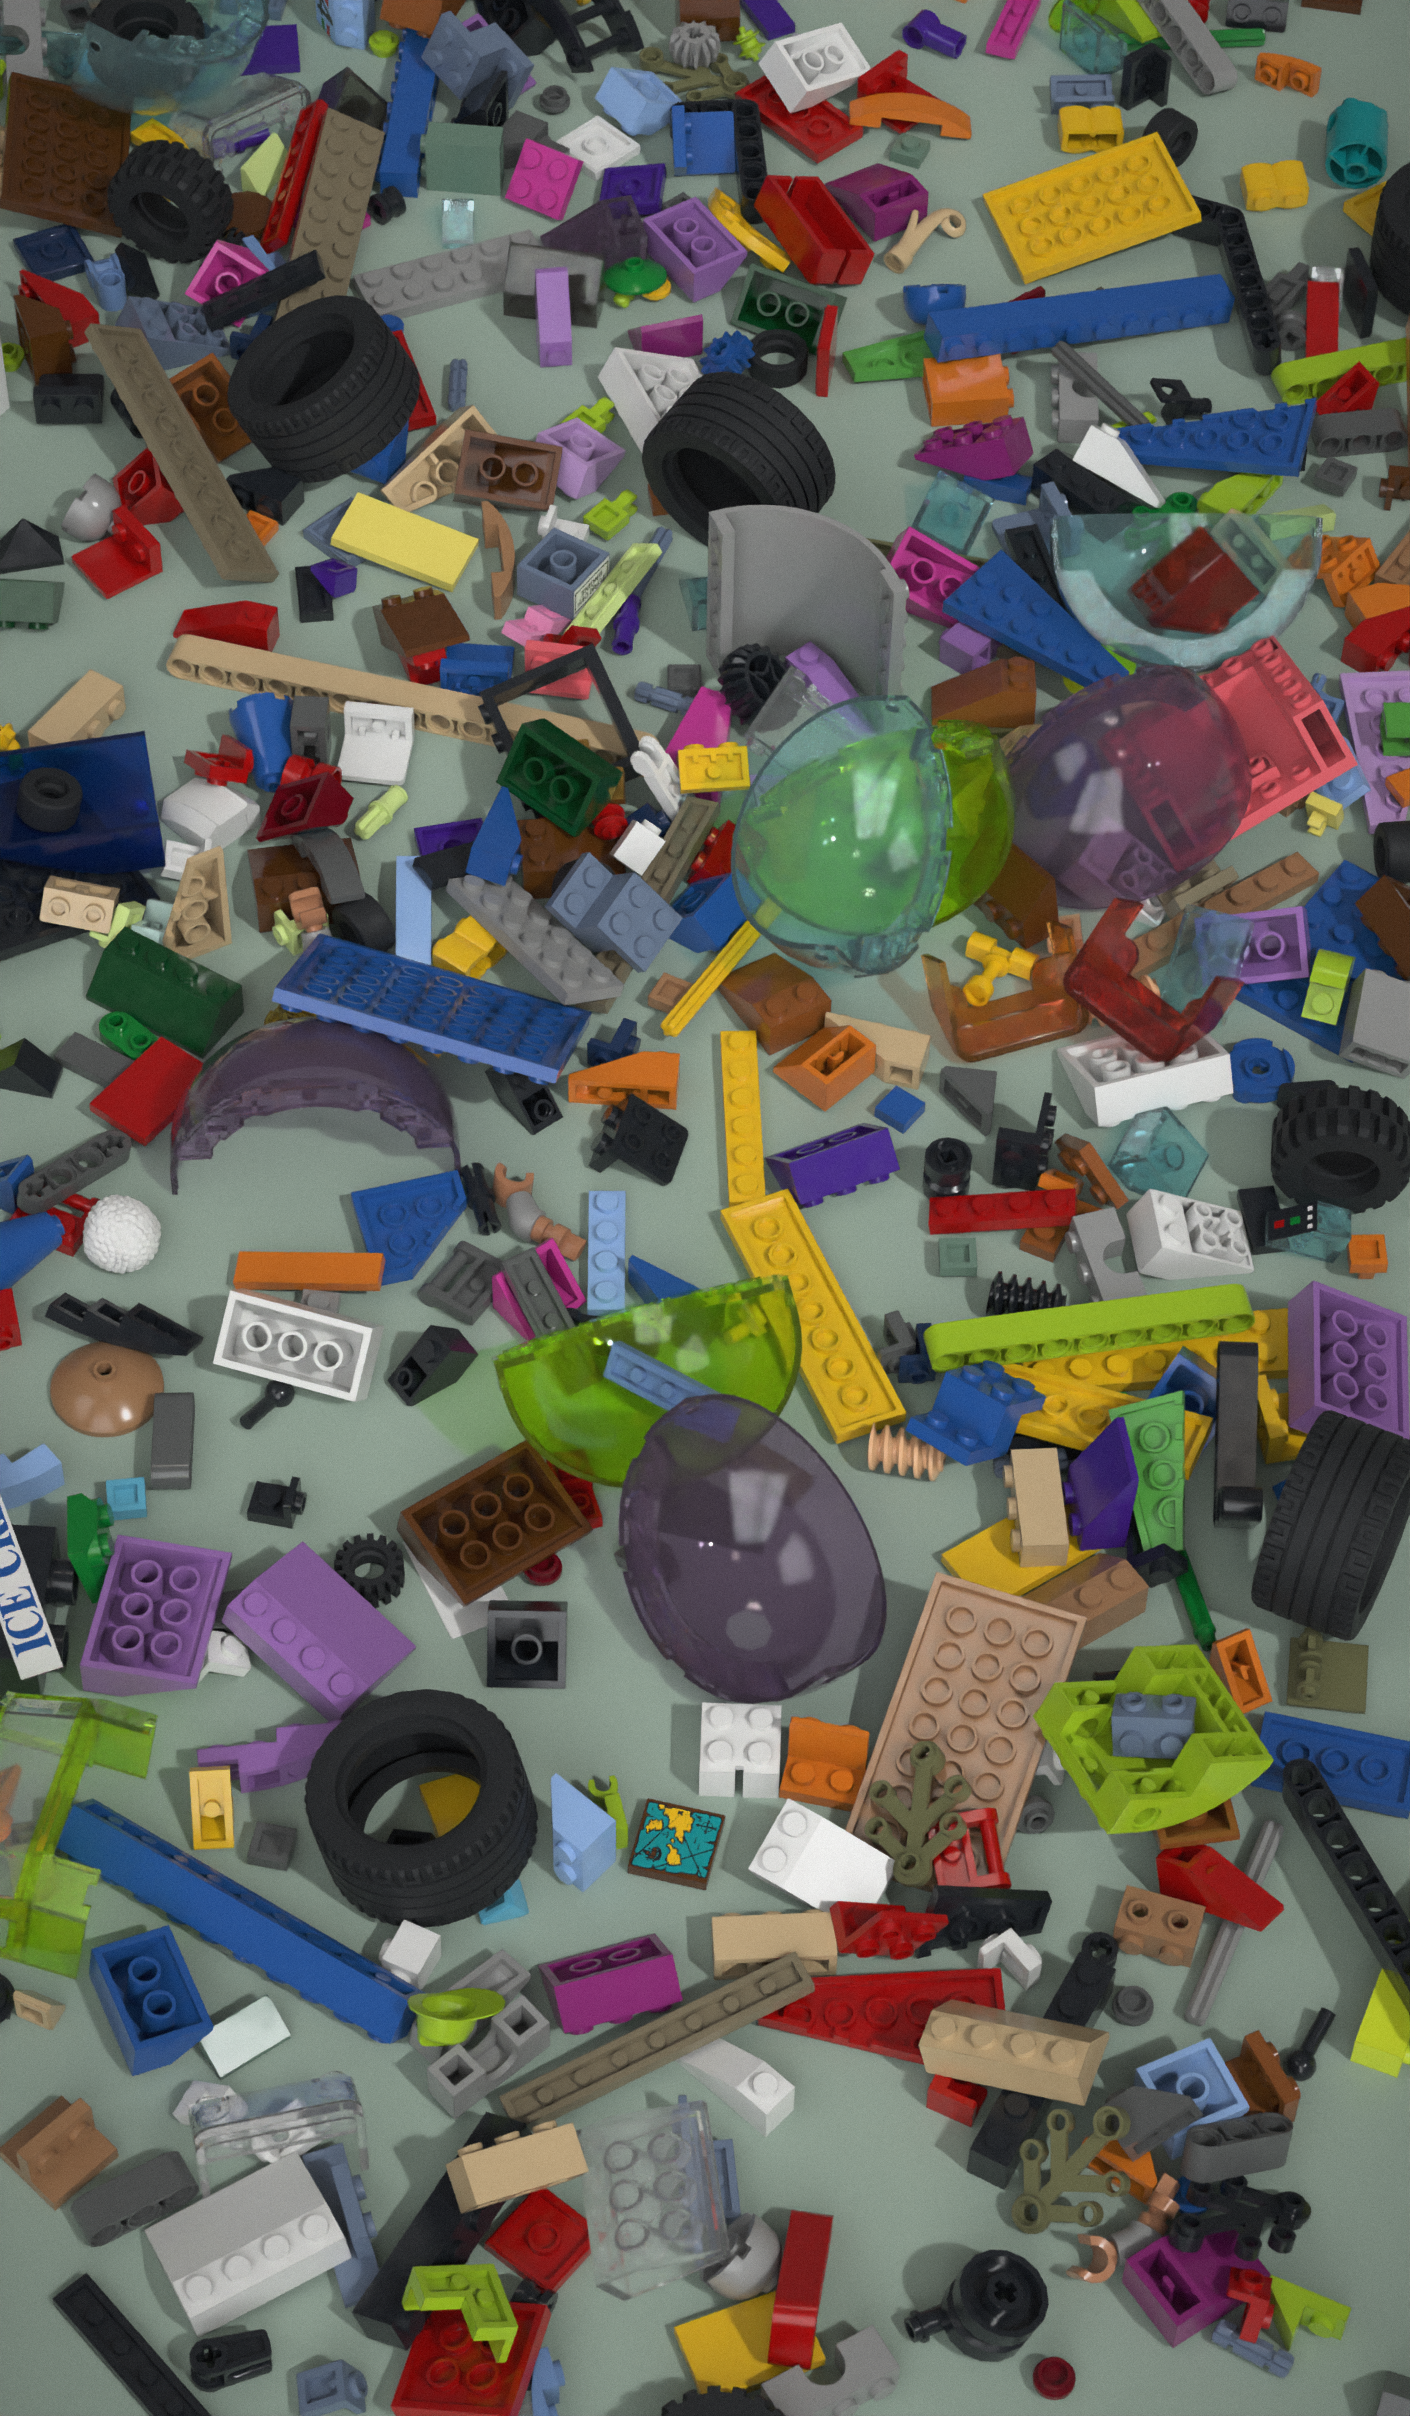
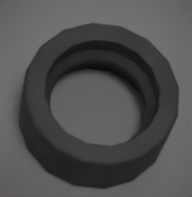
M772 329L757 334L751 340L753 343L751 349L754 351L755 356L747 359V361L751 364L748 371L752 378L763 382L771 388L779 389L791 387L799 383L806 376L808 347L806 341L798 334L789 330ZM770 353H784L792 356L795 360L788 364L777 365L765 362L761 357Z

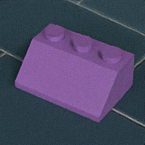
M693 197L643 219V249L666 269L669 277L693 302L721 291L747 257V250L697 197Z
M1303 906L1196 919L1203 989L1310 977V935L1307 909Z

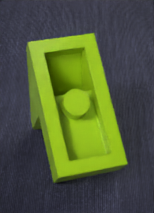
M1274 2275L1270 2276L1272 2278L1270 2303L1275 2304L1272 2320L1287 2351H1290L1300 2324L1307 2326L1311 2332L1320 2337H1333L1341 2341L1348 2323L1351 2307Z

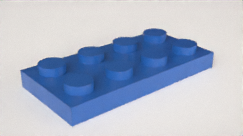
M1265 1711L1260 1740L1274 1761L1250 1786L1282 1792L1283 1769L1286 1764L1298 1758L1307 1759L1317 1766L1340 1805L1408 1819L1410 1813V1741ZM1297 1783V1784H1295V1785L1304 1786V1785H1306V1784Z

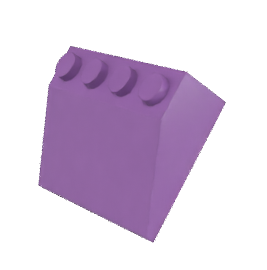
M1313 1280L1288 1302L1289 1427L1308 1434L1320 1414L1324 1411L1333 1410L1347 1417H1353L1366 1422V1424H1371L1385 1431L1403 1436V1439L1407 1438L1410 1440L1407 1316Z
M117 1535L114 1545L115 1553L110 1559L80 1662L83 1691L124 1697L196 1689L230 1568L232 1553Z
M303 1541L254 1579L227 1606L221 1621L328 1721L344 1720L416 1649V1646Z

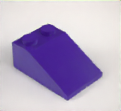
M1116 1417L1069 1466L1066 1482L1061 1483L1064 1505L1069 1504L1071 1512L1068 1515L1069 1533L1071 1536H1076L1079 1551L1125 1547L1139 1477L1124 1417Z

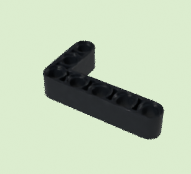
M750 99L682 101L673 104L672 106L684 105L685 113L733 112L736 179L739 204L741 205L740 212L742 217L750 224L763 223L761 215L753 206L768 175L758 104ZM671 107V108H670V137H671V139H672V116H671V114H672V107Z
M1218 1342L1213 1498L1214 1528L1253 1529L1262 1521L1263 1489L1262 1487H1256L1259 1358L1257 1342Z

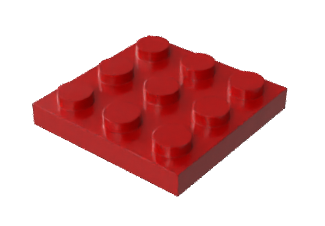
M509 2302L518 2329L505 2363H496L488 2341H473L461 2309L434 2310L426 2321L423 2330L412 2343L390 2406L395 2416H518L552 2315L546 2304Z

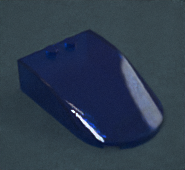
M145 731L0 752V859L53 869L103 874L166 866ZM42 767L57 768L74 776L82 786L83 797L79 816L75 824L69 829L56 833L36 830L24 823L17 814L16 803L20 783L24 775L31 770Z

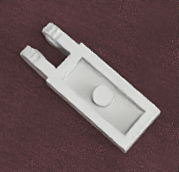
M643 736L638 746L642 751L637 750V752H634L630 762L634 770L644 776V780L673 822L686 797H695L693 793L680 794L679 770L670 755L659 745L657 739Z

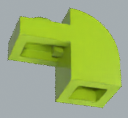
M1321 948L1318 950L1301 1017L1337 1026L1356 957Z

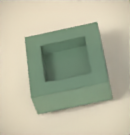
M901 133L890 151V161L919 169L930 151V141Z
M939 1238L940 1276H977L976 1238Z

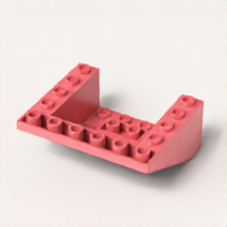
M1273 635L1256 641L1249 650L1239 656L1226 659L1219 668L1209 674H1202L1196 677L1189 686L1179 692H1172L1166 695L1162 702L1154 707L1136 713L1132 720L1122 726L1109 729L1102 738L1096 741L1176 872L1358 765L1323 699Z

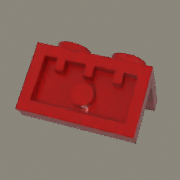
M900 49L858 77L857 99L882 93H910L940 100L907 79L908 54ZM882 118L881 120L883 124L899 134L906 133L920 123Z
M124 505L112 510L114 520L112 532L114 535L72 555V563L106 599L163 572L159 541Z
M837 1901L829 1908L839 1953L856 1954L859 1958L880 1955L890 1956L892 1960L907 1959L914 1954L917 1948L925 1942L934 1939L936 1933L949 1924L947 1915L906 1912L904 1905Z

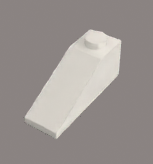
M1103 423L1101 427L1091 425L1073 461L1150 505L1161 508L1166 501L1127 442L1118 437L1120 431L1106 423Z
M721 2038L675 2060L764 2137L794 2110L795 2086L764 2060Z

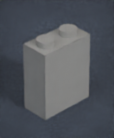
M1367 968L1355 979L1351 987L1339 1057L1403 1079L1410 1074V981H1402L1388 976L1383 971Z

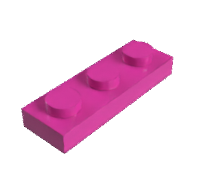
M1007 0L986 43V53L1015 60L1039 10L1041 0Z

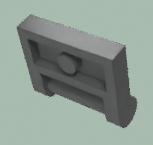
M460 1241L453 1249L454 1255L430 1283H425L418 1290L417 1296L425 1305L429 1307L436 1306L473 1326L493 1302L492 1276L501 1271L499 1265L503 1261L466 1241ZM471 1263V1266L448 1293L443 1291L465 1264L469 1265Z

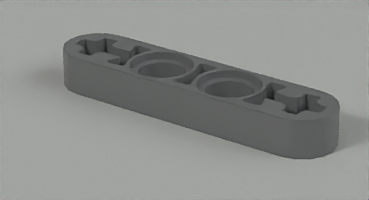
M118 1130L103 1132L29 1176L19 1184L16 1200L17 1206L29 1214L47 1211L125 1164L130 1156L131 1138L126 1133ZM90 1160L95 1162L97 1166L93 1168L83 1167L79 1164V1161ZM55 1176H64L68 1178L70 1182L66 1184H60L53 1181L52 1178Z

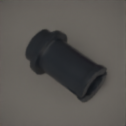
M941 2303L921 2312L912 2310L910 2311V2316L904 2319L907 2334L914 2343L918 2341L927 2343L930 2340V2336L944 2330L941 2323Z

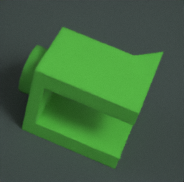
M1383 702L1379 723L1383 756H1410V702Z

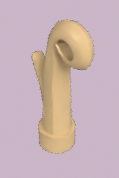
M941 208L932 212L918 223L919 212L918 210H913L902 238L884 255L886 266L894 273H903L912 263L914 255L940 223L944 232L954 238L962 236L966 231V221L963 215L951 208Z

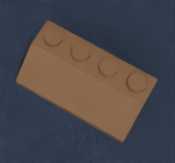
M1099 1553L1024 1595L1022 1598L1087 1617V1625L1078 1648L1079 1650L1144 1613L1149 1586L1126 1559Z

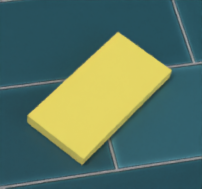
M359 492L331 537V545L450 592H453L479 543L478 538Z

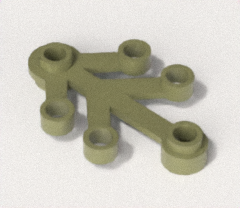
M656 47L644 48L639 54V66L643 71H651L655 75L661 71L684 78L674 82H664L675 94L706 85L712 86V88L701 91L690 90L686 94V101H706L723 96L735 99V92L750 84L745 74L731 69L728 64V57L723 53L718 54L716 62L710 63L711 71L720 73L722 77L713 75L708 68L698 66L695 70L694 67L693 69L689 67L683 68L682 65L665 61L662 50Z
M920 1741L911 1750L910 1762L916 1769L911 1811L897 1798L896 1790L888 1781L878 1780L872 1784L869 1790V1796L878 1807L885 1808L908 1832L907 1846L905 1848L892 1836L891 1826L882 1817L871 1818L864 1828L866 1836L874 1844L881 1845L895 1860L893 1875L905 1887L918 1888L925 1885L932 1876V1860L954 1840L962 1838L967 1831V1824L964 1819L956 1812H949L958 1803L965 1802L971 1795V1786L962 1776L954 1775L948 1778L944 1784L945 1793L929 1807L932 1776L941 1772L946 1762L945 1754L932 1741ZM929 1752L926 1758L921 1759L923 1755ZM962 1785V1789L958 1793L953 1794L955 1787ZM883 1790H888L884 1797L878 1798ZM940 1821L939 1827L941 1831L924 1845L925 1834ZM958 1822L955 1829L948 1831L952 1823ZM883 1826L882 1831L879 1834L874 1835V1831L878 1827ZM916 1862L912 1869L907 1870L910 1865Z
M1104 2106L1098 2109L1093 2117L1094 2132L1069 2159L1068 2134L1075 2128V2116L1068 2109L1052 2110L1048 2114L1046 2121L1047 2127L1050 2130L1051 2179L1042 2189L1040 2164L1048 2158L1049 2149L1047 2144L1041 2139H1027L1020 2146V2157L1023 2160L1024 2193L1016 2198L1012 2206L1011 2215L1016 2226L1027 2234L1041 2233L1048 2228L1051 2222H1075L1082 2227H1094L1101 2223L1103 2209L1095 2201H1083L1077 2206L1053 2205L1063 2192L1105 2193L1109 2197H1122L1129 2192L1131 2187L1130 2178L1122 2171H1111L1105 2175H1080L1110 2140H1120L1128 2134L1131 2121L1125 2109L1120 2106ZM1060 2114L1064 2116L1066 2121L1062 2130L1057 2126V2117ZM1114 2115L1120 2121L1117 2131L1111 2126V2119ZM1033 2144L1037 2146L1039 2151L1036 2159H1033L1030 2155V2148ZM1115 2176L1120 2180L1121 2184L1117 2192L1113 2190L1111 2185L1112 2179ZM1033 2205L1038 2209V2218L1036 2220L1030 2215V2209ZM1088 2206L1093 2211V2218L1090 2222L1084 2216V2211Z

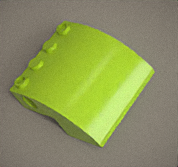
M1197 1644L1135 1646L1115 1680L1055 1682L1040 1708L1033 1715V1718L1042 1730L1043 1737L1051 1744L1060 1759L1062 1767L1068 1771L1079 1789V1794L1087 1801L1098 1819V1824L1107 1834L1153 1831L1195 1818L1238 1794L1266 1771L1274 1761ZM1139 1692L1143 1695L1166 1696L1169 1694H1179L1185 1697L1196 1698L1195 1733H1192L1176 1759L1113 1756L1111 1716L1116 1694Z

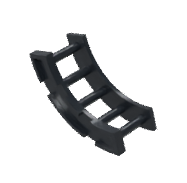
M526 0L541 14L554 32L565 53L566 61L572 73H590L594 71L591 58L613 48H616L618 53L637 52L645 48L631 11L625 12L619 0H592L594 5L572 15L568 14L559 0ZM602 15L612 36L586 47L576 26Z

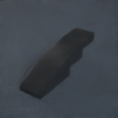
M65 1292L49 1305L45 1315L46 1318L80 1334L112 1345L148 1353L187 1356L202 1343L204 1338L141 1303L127 1311L103 1297L90 1306Z

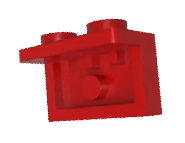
M223 734L218 754L186 749L184 763L195 770V775L206 777V782L218 786H227L228 781L247 783L248 774L253 770L254 757L252 749L230 735Z
M729 819L718 829L713 826L703 843L705 845L703 851L697 853L690 866L692 871L687 882L691 884L701 878L707 879L734 872L742 882L761 843Z

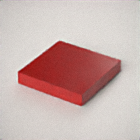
M827 305L825 307L817 346L816 396L827 398L837 344L838 306Z
M545 2188L530 2193L486 2240L484 2245L486 2251L522 2279L529 2277L536 2281L538 2288L542 2290L551 2289L557 2292L604 2240V2232Z

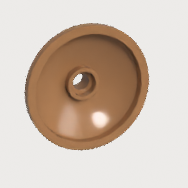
M104 1341L90 1343L71 1352L56 1368L50 1384L52 1405L62 1422L81 1434L93 1437H116L140 1428L153 1417L155 1393H164L162 1371L156 1360L148 1352L120 1347Z

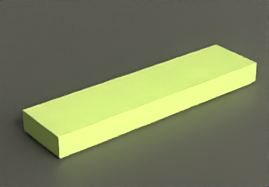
M633 543L565 632L571 625L597 629L600 634L663 553L659 545L655 543Z

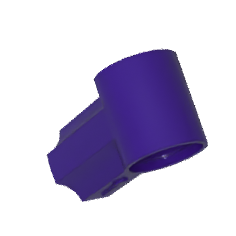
M927 9L921 10L902 30V37L910 47L921 49L925 45L954 59H957L962 54L963 48L966 45L967 35L941 24L937 15Z

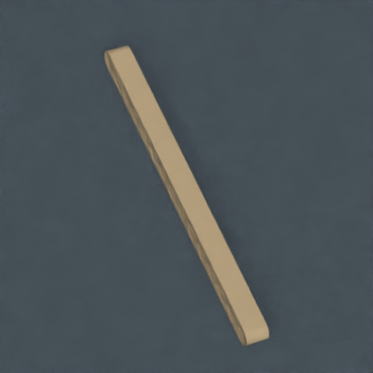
M188 634L181 635L177 639L166 663L167 670L176 678L247 694L270 692L275 693L276 699L285 700L284 695H286L293 701L294 695L329 697L330 711L344 714L346 701L414 708L415 730L495 747L491 735L495 734L496 731L492 723L485 725L478 706L483 704L480 696ZM508 702L497 706L513 742L522 723L545 718L576 740L588 739L591 751L610 764L628 757L614 726L611 724ZM634 730L639 742L643 736L657 739L650 733Z

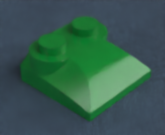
M83 1493L67 1496V1555L91 1603L94 1604L98 1603L111 1556L115 1553L113 1539L109 1527L114 1526V1516L109 1503L104 1504L100 1497L89 1499Z

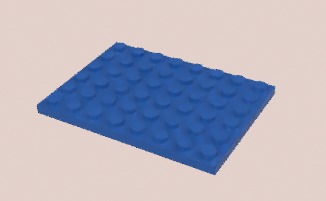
M321 933L317 935L277 984L272 997L273 1002L280 1003L281 1008L290 1012L299 1013L304 1010L316 1014V1018L324 1022L336 1023L341 1021L352 1024L351 1027L354 1030L362 1033L376 1031L386 1034L387 1039L396 1043L404 1044L408 1043V1041L422 1045L425 1051L435 1054H442L443 1051L458 1055L457 1058L460 1061L469 1064H478L479 1062L493 1066L492 1068L495 1071L503 1074H514L516 1072L527 1075L530 1081L541 1085H548L550 1082L555 1084L586 1031L592 1012L563 1005L552 1000Z

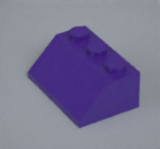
M861 1123L765 1157L767 1165L781 1189H789L796 1204L802 1205L803 1208L819 1205L824 1202V1196L833 1193L836 1196L853 1193L857 1190L856 1185L866 1181L869 1184L884 1182L890 1179L889 1173L900 1170L888 1128L868 1123Z

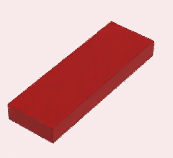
M1307 281L1305 358L1337 352L1339 282Z

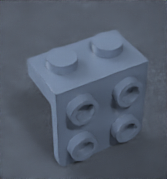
M1054 482L1041 484L1039 508L996 518L992 521V530L1004 552L1011 559L1012 556L1004 539L1005 529L1033 524L1038 525L1052 560L1076 553L1077 535L1081 533L1080 523L1077 516H1072L1068 508L1066 496L1063 493L1060 494Z

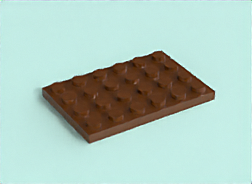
M12 71L8 83L0 179V208L121 238L122 229L116 226L113 221L114 213L109 211L107 191L110 181L129 155L132 102Z

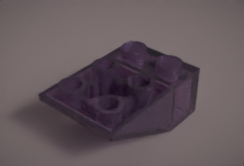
M631 195L600 200L540 236V241L552 268L567 267L568 279L605 273L613 264L631 257L648 260V236Z

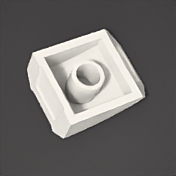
M193 778L164 798L161 820L190 845L201 847L206 837L212 839V848L221 846L223 849L249 830L252 831L261 824L260 805L229 786L213 785L206 782L207 780L203 778Z

